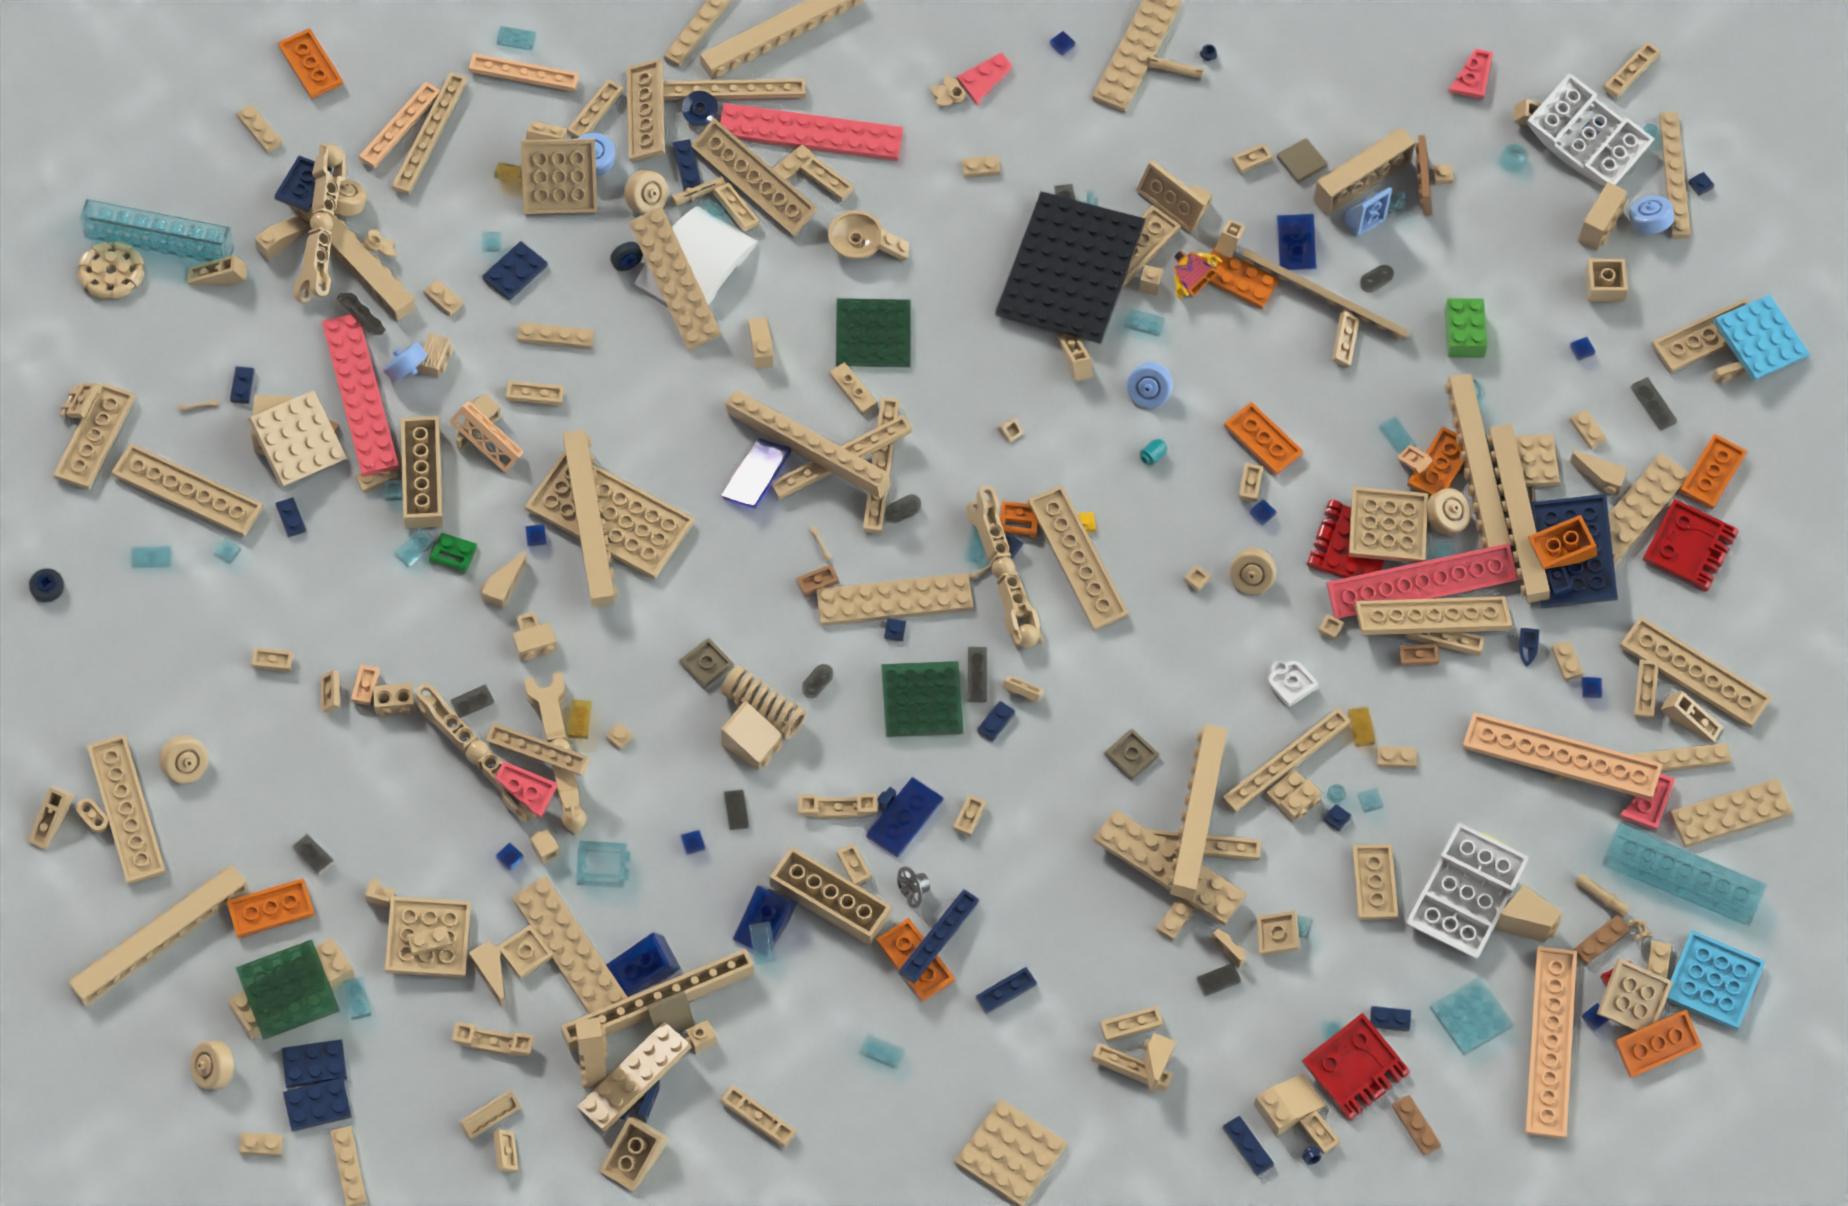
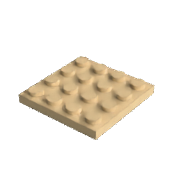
M595 138L521 140L524 214L597 212Z
M315 390L248 418L281 488L347 459Z
M1352 487L1348 557L1413 563L1425 561L1428 493Z
M391 896L385 973L465 978L471 901ZM442 926L447 927L451 947L412 956L407 935Z
M1000 1099L959 1154L955 1164L1018 1206H1024L1067 1147L1068 1142Z

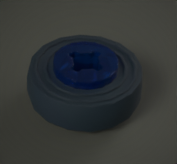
M626 242L619 245L610 255V261L618 271H627L634 268L643 258L641 248L635 242Z
M40 569L31 576L29 590L38 601L52 602L62 595L64 580L61 574L54 569Z

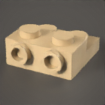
M1295 769L1266 792V796L1291 822L1297 818H1303L1311 806L1313 808L1321 802L1322 792L1309 779L1306 781Z

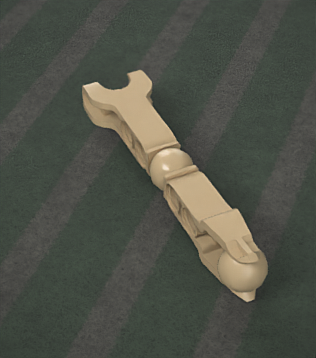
M324 142L319 146V156L316 157L312 172L315 178L312 203L313 216L310 220L312 230L309 231L310 235L306 242L302 271L297 277L294 286V298L302 304L312 300L313 294L323 297L329 292L331 278L327 273L332 235L330 231L333 228L332 217L335 215L334 211L337 207L340 184L346 179V153L337 145H326ZM327 167L334 168L332 175L327 170ZM302 289H305V297L301 294Z
M982 486L976 494L977 500L970 501L966 506V512L969 522L975 525L978 530L986 556L990 561V565H992V573L998 579L996 583L999 585L998 591L1006 612L1004 624L1009 635L1013 637L1016 647L1020 645L1023 648H1030L1036 643L1042 644L1043 638L1039 631L1040 622L1037 611L1034 607L1030 606L1021 580L1017 576L1018 573L1015 572V564L1010 559L1009 545L999 518L998 497L992 487ZM983 493H987L989 495L990 499L988 501H986V498ZM1017 618L1024 619L1027 624L1018 626Z
M562 672L553 673V682L546 688L537 686L533 677L525 678L528 702L540 710L547 742L571 750V746L567 742L560 710V703L566 696ZM552 765L555 782L558 783L557 791L563 811L562 823L566 829L574 834H579L587 821V816L580 808L575 773Z
M428 683L420 685L416 690L417 699L419 700L417 706L425 719L435 724L458 749L463 751L470 763L477 765L479 770L482 769L484 776L501 792L503 804L516 814L522 822L526 823V819L537 817L520 801L516 804L510 797V793L495 781V777L503 762L492 754L488 745L478 740L476 735L473 736L472 730L453 712L441 694ZM426 690L431 693V696H422L421 693ZM449 724H455V725H456V727H454V728H449V727H447V726H448ZM463 737L469 738L468 741H461L460 739ZM488 764L495 765L493 768H487L486 766Z

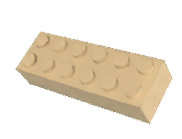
M1402 127L1397 131L1393 130L1383 140H1377L1372 147L1363 149L1358 156L1349 158L1342 166H1337L1328 175L1321 176L1317 180L1313 201L1328 216L1409 164L1412 160L1416 142Z
M439 416L401 418L403 519L405 529L443 527Z
M792 846L770 876L771 888L868 946L872 944L891 916V905Z
M331 937L228 1000L230 1010L249 1038L253 1040L355 978L353 967Z

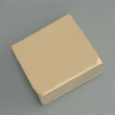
M1016 417L1010 418L996 427L1009 443L1024 434Z

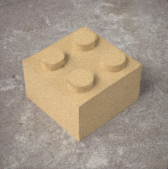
M1588 258L1585 268L1588 302H1624L1628 292L1625 259Z

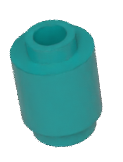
M1159 438L1152 440L1140 451L1141 461L1146 465L1155 464L1166 454L1168 449L1166 443Z

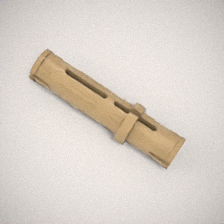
M1151 56L1149 68L1164 70V73L1172 72L1200 80L1204 68L1173 62L1168 58L1165 60Z
M720 176L699 186L686 188L685 191L672 195V202L675 207L688 201L693 202L696 198L713 192L714 188L724 185L725 181Z
M1583 873L1577 878L1575 884L1585 889L1603 902L1606 908L1613 909L1623 918L1629 912L1628 910L1631 909L1630 906L1620 901L1617 895L1609 893Z

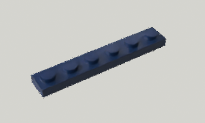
M963 889L900 968L898 974L915 985L978 905L980 899Z

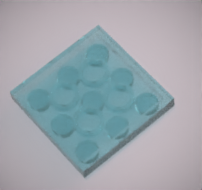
M1481 977L1474 979L1430 1005V1009L1463 1056L1511 1029L1514 1025Z

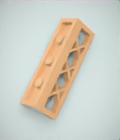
M469 401L449 421L504 472L524 453L522 449ZM462 414L467 419L468 425H461L456 419ZM472 429H478L481 432L482 438H475L472 435ZM486 442L494 443L496 451H489L486 448ZM500 455H507L511 459L507 466L500 461Z

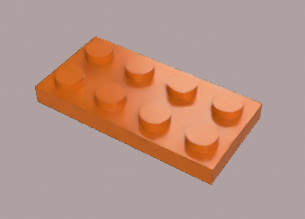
M310 28L278 42L279 49L311 99L344 85L343 79Z
M1214 247L1210 254L1216 255L1222 262L1216 264V270L1219 273L1208 283L1263 309L1277 287L1280 278L1233 255L1231 258L1220 256L1218 252L1214 251Z
M1250 402L1224 423V427L1275 476L1303 455V450L1253 402Z
M1443 426L1441 427L1426 451V454L1433 461L1422 472H1413L1407 483L1408 487L1420 493H1428L1430 497L1432 494L1451 486L1464 464L1460 460L1461 449L1460 445H1457L1456 442L1457 433Z
M1714 433L1679 493L1713 510L1746 456L1747 450Z
M304 878L227 900L237 939L315 916Z
M907 918L876 938V942L899 971L923 941L924 937L912 921ZM938 955L915 985L904 978L922 1002L955 981V977Z
M1687 1010L1677 1012L1614 1040L1629 1078L1702 1047Z

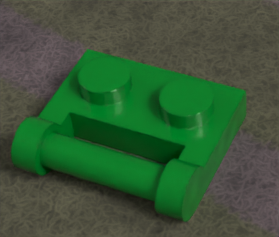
M441 532L436 546L430 555L429 563H439L458 569L459 572L466 574L476 552L477 543ZM440 554L447 555V556H450V557H453V558H456V559H459V560H463V562L461 563V562H458V561H455V560H452V559H448V558H445V557H442V556H439V555H440Z

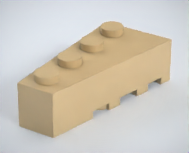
M599 1017L575 1021L583 1089L597 1087L607 1078L605 1059H608L605 1025L600 1024Z

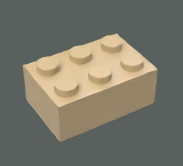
M1607 182L1583 222L1578 239L1579 242L1597 251L1601 244L1605 245L1609 232H1613L1617 224L1616 220L1620 219L1624 213V207L1628 201L1626 199V190Z

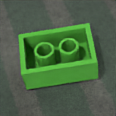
M1447 298L1444 308L1447 357L1484 358L1488 347L1484 298Z

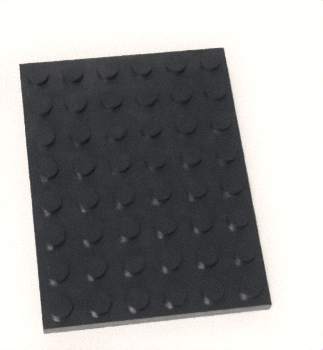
M1041 191L995 311V316L1102 344L1146 219Z

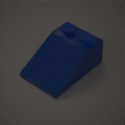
M1314 213L1277 215L1275 218L1279 266L1287 270L1317 269Z
M757 885L733 940L769 956L789 923L798 902L764 885Z
M652 932L606 964L627 997L667 979L681 969L664 935Z

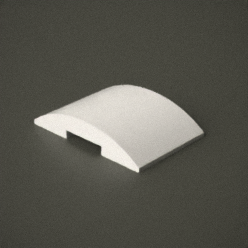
M1569 73L1527 120V123L1540 141L1570 168L1600 185L1605 186L1607 182L1616 185L1655 139L1627 117L1622 119L1596 98L1598 94Z
M698 206L687 212L672 227L708 305L715 298L716 291L735 268H739L758 244L757 240ZM646 262L634 286L666 304Z
M1458 822L1406 925L1478 959L1530 857Z

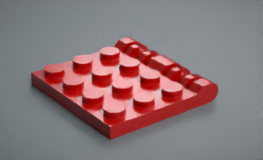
M1329 500L1324 515L1331 519H1322L1313 544L1315 548L1325 551L1326 555L1321 551L1311 550L1306 565L1341 578L1381 571L1384 560L1348 557L1351 507L1343 505L1340 501Z
M1674 499L1642 560L1695 585L1701 591L1707 592L1714 581V576L1708 572L1718 573L1719 567H1721L1726 558V553L1730 550L1726 544H1733L1739 530Z
M1363 1012L1301 1061L1339 1107L1341 1113L1348 1121H1351L1357 1114L1363 1111L1359 1103L1354 1099L1356 1095H1358L1364 1105L1369 1107L1372 1101H1376L1386 1093L1385 1089L1390 1090L1392 1088L1390 1081L1384 1075L1386 1071L1397 1083L1401 1081V1077L1405 1078L1410 1074L1409 1068Z

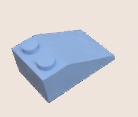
M1391 187L1375 193L1369 198L1365 197L1358 205L1351 206L1346 210L1344 223L1357 237L1386 219L1392 193Z

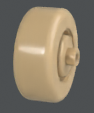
M641 170L634 173L628 179L624 194L626 203L632 211L646 214L660 206L662 208L665 206L669 190L667 182L662 175L654 171Z
M346 178L342 181L334 213L343 216H353L361 213L367 199L364 187L351 179Z
M1446 488L1429 497L1427 520L1436 532L1443 535H1453L1467 527L1471 519V507L1467 498L1461 492L1452 488Z
M1260 548L1241 550L1233 558L1230 567V578L1233 585L1239 591L1249 595H1257L1267 591L1272 586L1276 576L1274 559L1268 552Z
M179 735L171 738L164 744L159 755V765L162 772L172 781L179 784H188L199 779L205 772L208 765V753L204 745L194 737Z
M219 1040L203 1041L195 1047L190 1061L191 1074L195 1083L202 1089L213 1090L224 1088L230 1082L234 1071V1060L231 1050L224 1042Z

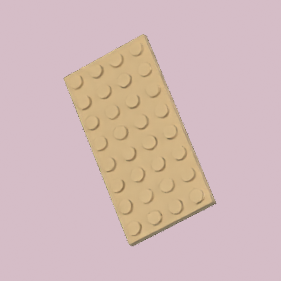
M564 451L525 505V510L580 539ZM591 464L592 469H596L597 480H594L595 486L599 485L600 496L597 497V500L602 502L603 513H600V518L605 519L606 530H603V535H607L609 546H606V552H610L612 557L656 579L694 524L695 518Z

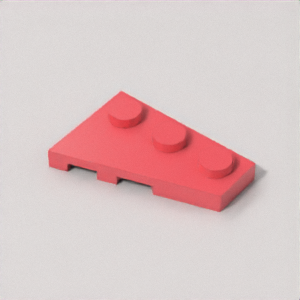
M1475 48L1465 63L1464 68L1450 86L1448 93L1484 99L1493 52Z
M1001 52L957 76V80L973 102L978 105L981 99L991 91V88L996 83H999L1012 69V64Z
M503 761L495 777L497 783L540 819H542L558 786L556 782Z
M1660 774L1653 799L1648 800L1635 797L1630 805L1620 814L1619 818L1657 831L1675 779Z

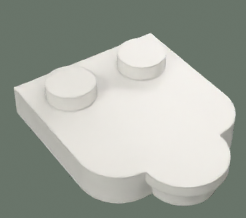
M1277 661L1270 668L1269 686L1288 708L1319 688V683L1297 661H1290L1288 663Z

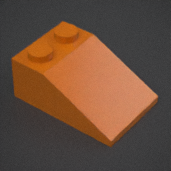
M1581 515L1528 536L1543 569L1577 564L1597 556V546Z

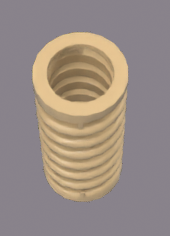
M741 665L736 666L724 680L720 693L729 700H734L738 706H741L744 701L749 703L755 696L750 705L782 733L783 737L790 739L803 724L807 711L799 705L795 706L793 701L786 704L787 697L782 695L778 698V690H773L768 695L771 688L769 684H765L760 689L762 685L760 678L752 683L754 674L748 673L743 678L748 670ZM739 684L736 692L733 693V689ZM747 690L745 696L741 699L742 694ZM764 701L762 707L758 710V706ZM773 705V707H772L770 713H769L768 715H766V712H767V711L771 708V706ZM781 711V713H780L778 719H777L776 721H774L775 717H776V716L779 714V712Z

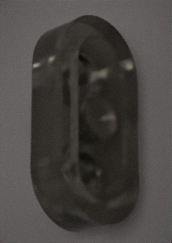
M1380 265L1364 274L1360 281L1361 289L1371 293L1387 285L1393 279V269L1388 265Z
M910 494L889 504L886 508V518L890 522L898 523L918 513L921 509L920 498L917 495Z
M827 664L818 665L802 684L803 694L808 698L818 697L832 681L833 669ZM825 674L827 677L822 678L821 675ZM809 688H814L815 690H814V691H809L808 689H809Z

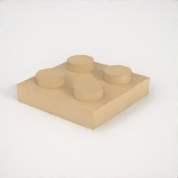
M1295 910L1257 916L1259 954L1261 956L1300 950L1298 917Z
M531 925L498 946L502 956L520 979L553 957V953Z

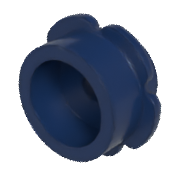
M1207 44L1200 51V57L1205 61L1215 60L1217 58V50L1213 45Z
M1310 1146L1304 1150L1302 1158L1308 1165L1316 1164L1321 1160V1150Z

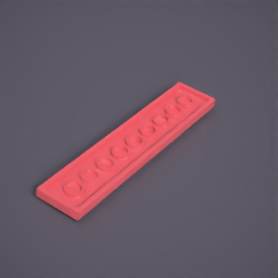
M728 103L723 105L720 121L739 140L796 148L804 145L807 149L894 161H898L903 127Z
M354 313L323 320L322 326L362 477L399 469L359 314Z
M1510 543L1329 581L1326 582L1333 616L1341 619L1356 615V601L1434 599L1514 582L1518 578Z

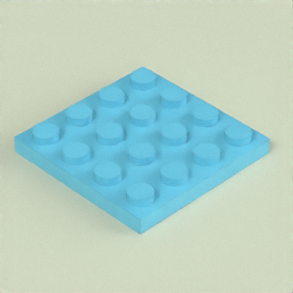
M1770 294L1713 320L1714 325L1753 382L1799 362L1810 355Z
M1691 930L1672 975L1671 981L1673 983L1666 1001L1738 1031L1766 961Z

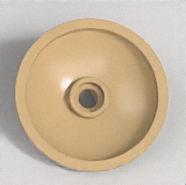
M858 210L847 211L838 215L832 221L828 231V239L831 247L839 255L849 259H864L879 250L876 248V233L883 228L877 218L867 212Z

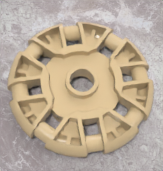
M104 241L95 244L89 252H85L78 263L79 272L77 276L81 286L85 290L87 289L92 296L100 299H118L131 293L132 289L140 285L144 277L143 268L145 265L141 254L137 250L134 251L133 246L121 241H115V243ZM97 255L99 258L95 261L93 257ZM110 268L116 269L113 274L107 273V270ZM107 287H114L113 290H107Z

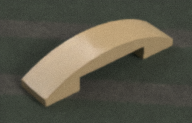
M818 794L798 795V814L804 816L841 819L863 817L877 813V794H857V797L818 798Z
M456 1022L451 1041L484 1052L528 1056L531 1054L535 1035L515 1032L513 1035L479 1029L473 1024Z

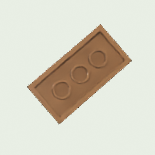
M1418 135V143H1415V149L1417 154L1416 163L1421 210H1425V216H1433L1425 135Z

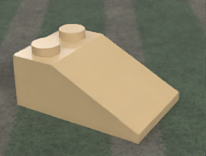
M1304 1074L1272 1086L1257 1095L1254 1102V1107L1276 1137L1298 1125L1300 1120L1315 1110L1319 1112L1327 1106Z
M629 1117L603 1163L600 1172L634 1192L660 1156L670 1137L636 1117Z

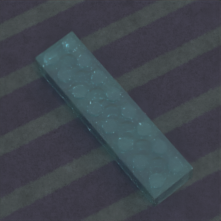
M86 199L80 216L84 235L90 240H102L109 243L121 241L146 251L153 250L162 254H173L181 258L188 257L198 261H213L231 256L234 249L231 228L227 226Z
M1621 823L1617 827L1602 865L1747 926H1750L1767 886L1763 882Z

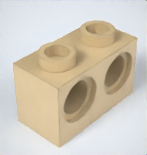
M412 683L373 686L376 716L386 717L391 714L408 715L415 712ZM403 698L408 699L406 702L400 701ZM383 700H388L385 704L380 703Z

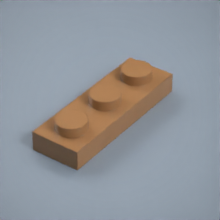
M1617 915L1576 946L1573 951H1577V956L1587 966L1627 935L1631 928Z
M1410 1095L1392 1104L1391 1107L1423 1157L1441 1148L1440 1141Z

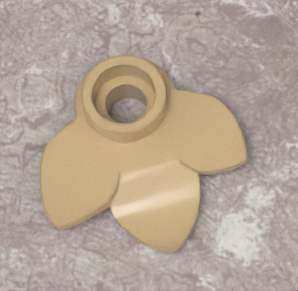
M945 75L944 85L931 87L932 94L937 98L936 104L940 106L961 103L965 99L966 94L963 88L959 86V81L951 76Z
M370 230L368 232V237L365 238L364 243L370 251H379L386 256L397 255V252L392 249L394 241L382 238L378 230Z

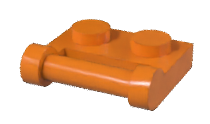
M1002 501L1000 521L1004 533L1009 532L1011 534L1036 538L1038 522L1029 504ZM1005 522L1029 524L1032 526L1031 528L1006 526Z

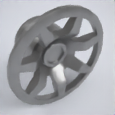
M907 866L899 869L897 873L898 888L901 893L909 892L907 903L910 907L917 908L922 903V893L930 890V881L925 873L915 874ZM901 883L906 884V887L901 889Z

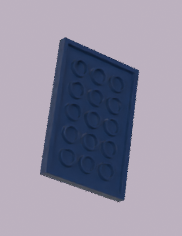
M1606 494L1530 502L1537 533L1581 515L1597 546V556L1581 563L1565 566L1573 591L1555 597L1547 578L1550 597L1548 600L1541 601V608L1618 600Z

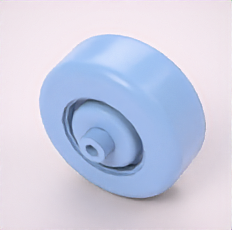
M587 133L577 138H595L596 177L604 175L611 170L615 163V147L608 137L600 133Z
M1648 196L1636 201L1629 210L1632 228L1641 234H1656L1666 230L1674 221L1672 203L1661 196Z
M414 342L403 351L398 348L393 352L395 357L384 367V372L392 382L399 381L407 374L413 376L418 372L416 367L427 357V352L418 342Z
M1145 362L1133 369L1127 380V391L1130 398L1137 405L1144 408L1161 406L1167 401L1173 389L1171 374L1164 366L1155 362Z

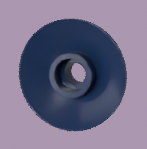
M694 91L688 94L682 103V114L693 125L702 126L709 124L718 112L716 99L705 91ZM702 108L703 112L698 113L697 109Z

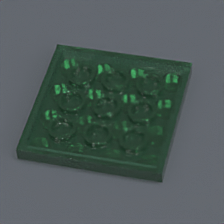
M837 298L836 366L845 362L847 366L910 367L911 299Z
M959 661L881 664L886 737L963 734Z
M312 939L235 967L263 1040L340 1012Z

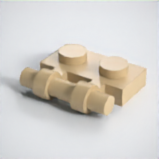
M96 383L75 384L68 393L69 397L66 403H63L61 406L62 411L59 416L63 419H66L67 416L70 418H84L100 387Z

